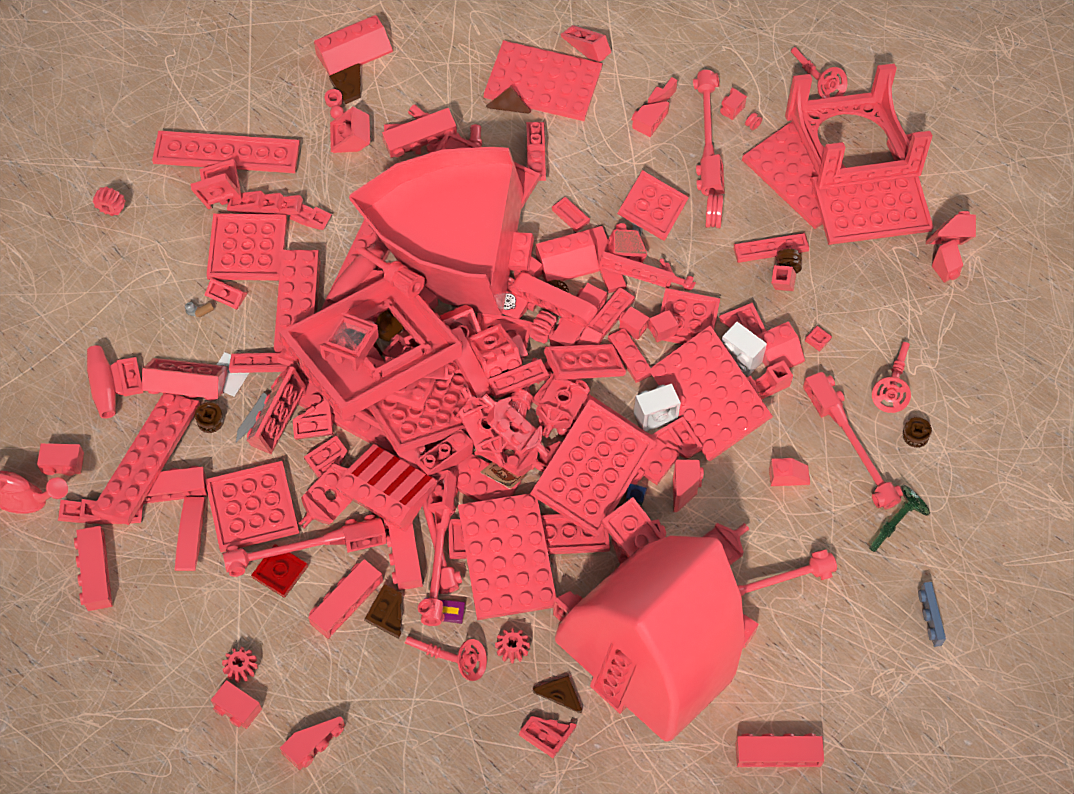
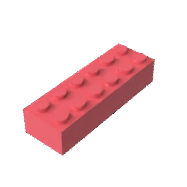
M281 250L274 338L275 353H281L284 348L281 345L279 332L317 313L321 264L319 250Z

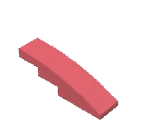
M262 191L241 193L242 199L240 200L237 197L229 199L227 210L244 214L293 215L300 213L303 198L300 195L284 197L281 193L265 195Z
M184 497L176 549L175 571H196L201 546L200 536L203 526L204 497Z
M82 499L81 502L60 501L58 521L90 524H123L93 515L92 508L97 501ZM143 503L130 524L141 523Z

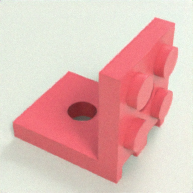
M233 159L199 169L201 181L191 184L193 193L208 209L212 208L211 204L218 202L221 205L227 204L228 199L237 197L238 200L242 199L236 162Z
M501 324L466 338L475 356L481 363L487 379L501 375L504 370L511 371L522 366L518 348Z

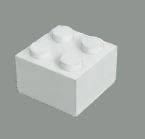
M736 322L724 334L722 342L742 372L749 377L763 362L767 343Z
M672 384L660 385L654 390L642 391L636 395L633 414L639 427L644 431H649L678 420L681 402Z

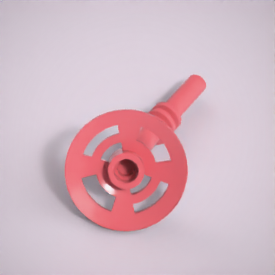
M796 47L791 50V53L803 65L802 68L818 80L817 89L822 99L844 95L847 89V76L842 69L830 67L820 74L816 67L813 66L814 64L807 60ZM828 72H831V75L824 77ZM837 74L840 75L841 84H840V81H839V78H838ZM836 89L839 90L836 95L830 97V93Z
M907 342L902 343L898 358L894 361L891 370L893 372L892 377H885L879 380L872 390L874 404L884 412H899L907 407L911 399L910 387L904 380L899 378L903 373L904 361L910 346ZM881 384H883V386L880 389V394L877 395L878 388ZM897 392H900V396L897 399ZM903 392H905V400L900 404V401L903 398ZM884 399L887 402H893V407L886 406L881 401Z
M410 636L406 638L405 644L426 652V655L430 654L431 657L435 656V659L442 658L458 663L459 671L466 680L476 681L483 676L486 670V651L483 645L476 639H468L463 642L457 655L441 650V647L437 648V645L433 646L432 643L429 645ZM471 645H473L477 649L478 654L473 648H471ZM477 661H479V667L475 673L473 669L475 668Z

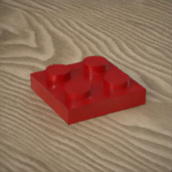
M290 552L263 558L251 574V577L285 598L308 568V563Z

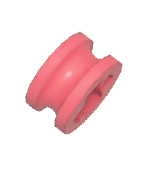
M752 113L747 118L745 125L750 126V129L753 131L761 124L762 118L758 117L757 113Z

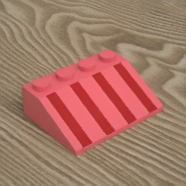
M291 366L283 371L280 377H277L274 381V388L271 394L267 395L262 411L258 412L255 425L247 433V442L252 447L268 454H272L306 388L295 368Z
M373 444L346 470L335 488L344 496L406 532L438 481Z

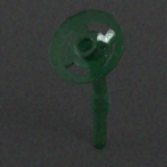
M901 486L902 494L906 500L903 503L904 506L880 529L881 533L869 546L871 551H877L884 540L893 534L896 530V525L909 511L916 510L925 516L930 515V510L925 502L908 486Z

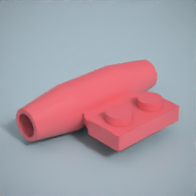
M372 244L367 248L368 251L380 259L384 255V251L376 244ZM360 254L337 279L326 300L329 304L333 305L383 279L384 272L382 270H375L377 265Z
M95 345L87 349V374L93 401L101 418H111L116 414L115 394L130 396L143 393L136 357L121 359L109 365L101 346Z

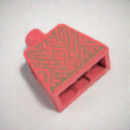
M624 223L617 224L616 229L613 230L608 239V253L643 263L647 252L639 232L627 230Z

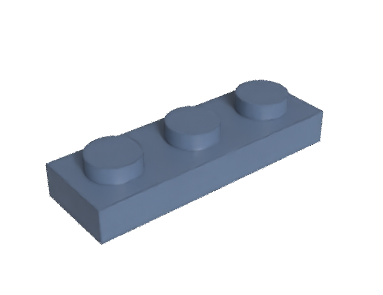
M925 582L918 591V597L920 602H923V617L928 622L929 640H932L934 647L943 645L946 636L932 582Z

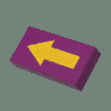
M440 600L443 602L442 613L445 616L443 622L462 624L465 602Z

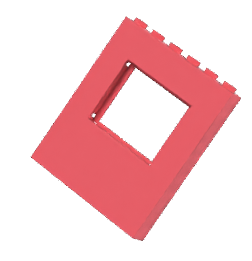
M384 278L279 332L281 345L343 421L461 357L463 347L460 338L452 334L450 327L441 321L438 313H434L430 309L426 300L423 301L419 294L416 297L408 298L397 287L386 282ZM388 309L419 344L416 348L377 369L365 358L357 371L353 370L352 360L345 358L343 363L339 364L335 360V355L331 352L326 359H323L320 350V344L324 343L342 316V312L349 315L353 314L367 321ZM346 327L336 344L355 351L357 346L346 334V331L350 330Z

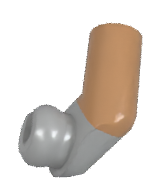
M193 302L185 304L186 313L190 316L202 317L214 310L210 302L201 307L195 306Z

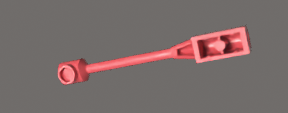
M702 70L698 72L697 78L693 79L694 89H698V92L703 94L705 146L702 159L700 160V165H696L697 175H701V179L697 180L698 191L701 190L702 194L706 196L708 194L720 195L725 194L724 167L720 154L715 155L712 145L710 94L715 91V87L720 86L717 73L711 70Z
M820 372L805 378L803 388L821 418L830 415L842 427L875 481L877 488L872 494L875 506L877 508L883 507L886 510L899 504L902 500L901 496H903L901 487L899 485L893 486L891 482H884L848 424L842 403L845 400L844 395L841 391L835 392L833 377L831 375L826 377L824 372Z
M425 446L398 454L399 459L425 473L415 463V460L426 453ZM427 498L423 504V510L435 550L437 531L433 513L427 508ZM443 553L438 592L440 594H448L457 591L462 580L459 571L455 572L454 568L447 566Z
M449 470L431 474V477L437 480L438 483L429 495L427 508L434 513L437 535L430 598L423 599L418 605L421 623L428 626H438L445 618L442 613L443 602L438 599L444 536L450 518L456 511L454 499L458 493L456 488L457 478Z
M368 515L364 518V521L358 523L355 519H349L345 522L344 526L323 535V537L257 552L247 553L243 548L238 549L237 546H230L223 553L226 572H229V575L232 577H238L245 573L249 561L324 544L346 545L347 553L387 544L386 532L381 517L376 518L375 515Z
M827 549L811 553L812 558H810L809 565L747 585L737 586L741 596H743L745 593L812 573L815 577H820L821 580L832 578V572L837 570L836 560L830 552H827Z

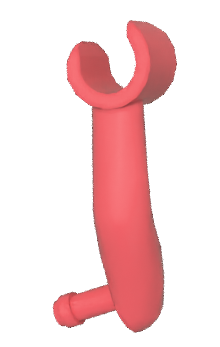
M661 258L660 269L673 273L670 264L665 263L664 259ZM674 275L672 280L673 283L682 285L687 290H692L696 284L692 282V276H687L686 279Z

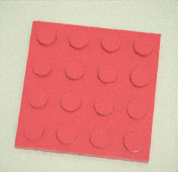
M213 214L207 280L214 278L217 280L279 281L281 250H284L287 216L282 214Z
M283 461L205 479L221 553L226 552V549L230 546L242 548L299 534Z

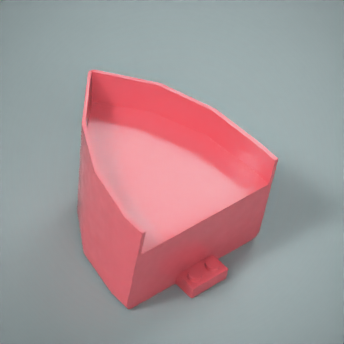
M477 147L438 150L393 165L349 196L352 204L394 257L402 265L407 266L408 270L425 278L424 286L445 304L456 307L466 304L472 307L475 312L502 315L510 270L529 271L534 237L532 233L517 232L523 188L509 148Z
M668 536L640 547L574 606L558 625L555 634L556 643L593 676L590 687L619 714L627 707L655 734L667 742L672 741L732 682L737 672L745 641L741 594L723 546L716 538Z

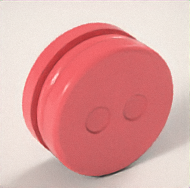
M708 194L706 228H710V226L721 228L723 195L713 196V194Z

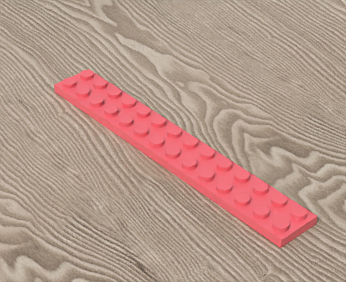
M297 372L306 386L298 405L308 410L312 406L315 407L324 401L323 399L325 398L304 372ZM332 408L333 424L372 445L379 446L399 458L383 431L355 415L343 421ZM445 439L424 445L426 453ZM473 454L458 465L445 469L456 476L457 490L477 502L513 496L521 484L520 480L514 487L509 489L480 473L490 463Z

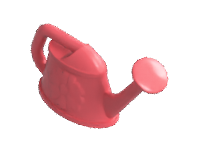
M0 471V509L17 514L33 513L42 509L46 504V500L50 497L61 499L68 493V484L59 477L50 479L47 482L46 491L42 492L22 476L13 472Z

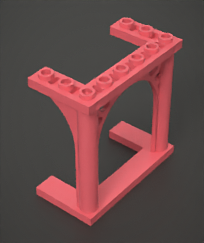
M895 64L877 66L871 93L808 100L812 83L811 74L793 76L785 117L787 121L792 120L818 175L816 185L819 190L921 176L933 135L930 131L913 133L909 142L898 121L892 100V85L897 69ZM852 114L868 118L884 130L899 161L841 168L846 148L844 143L826 144L824 150L818 138V128L825 120L836 115Z

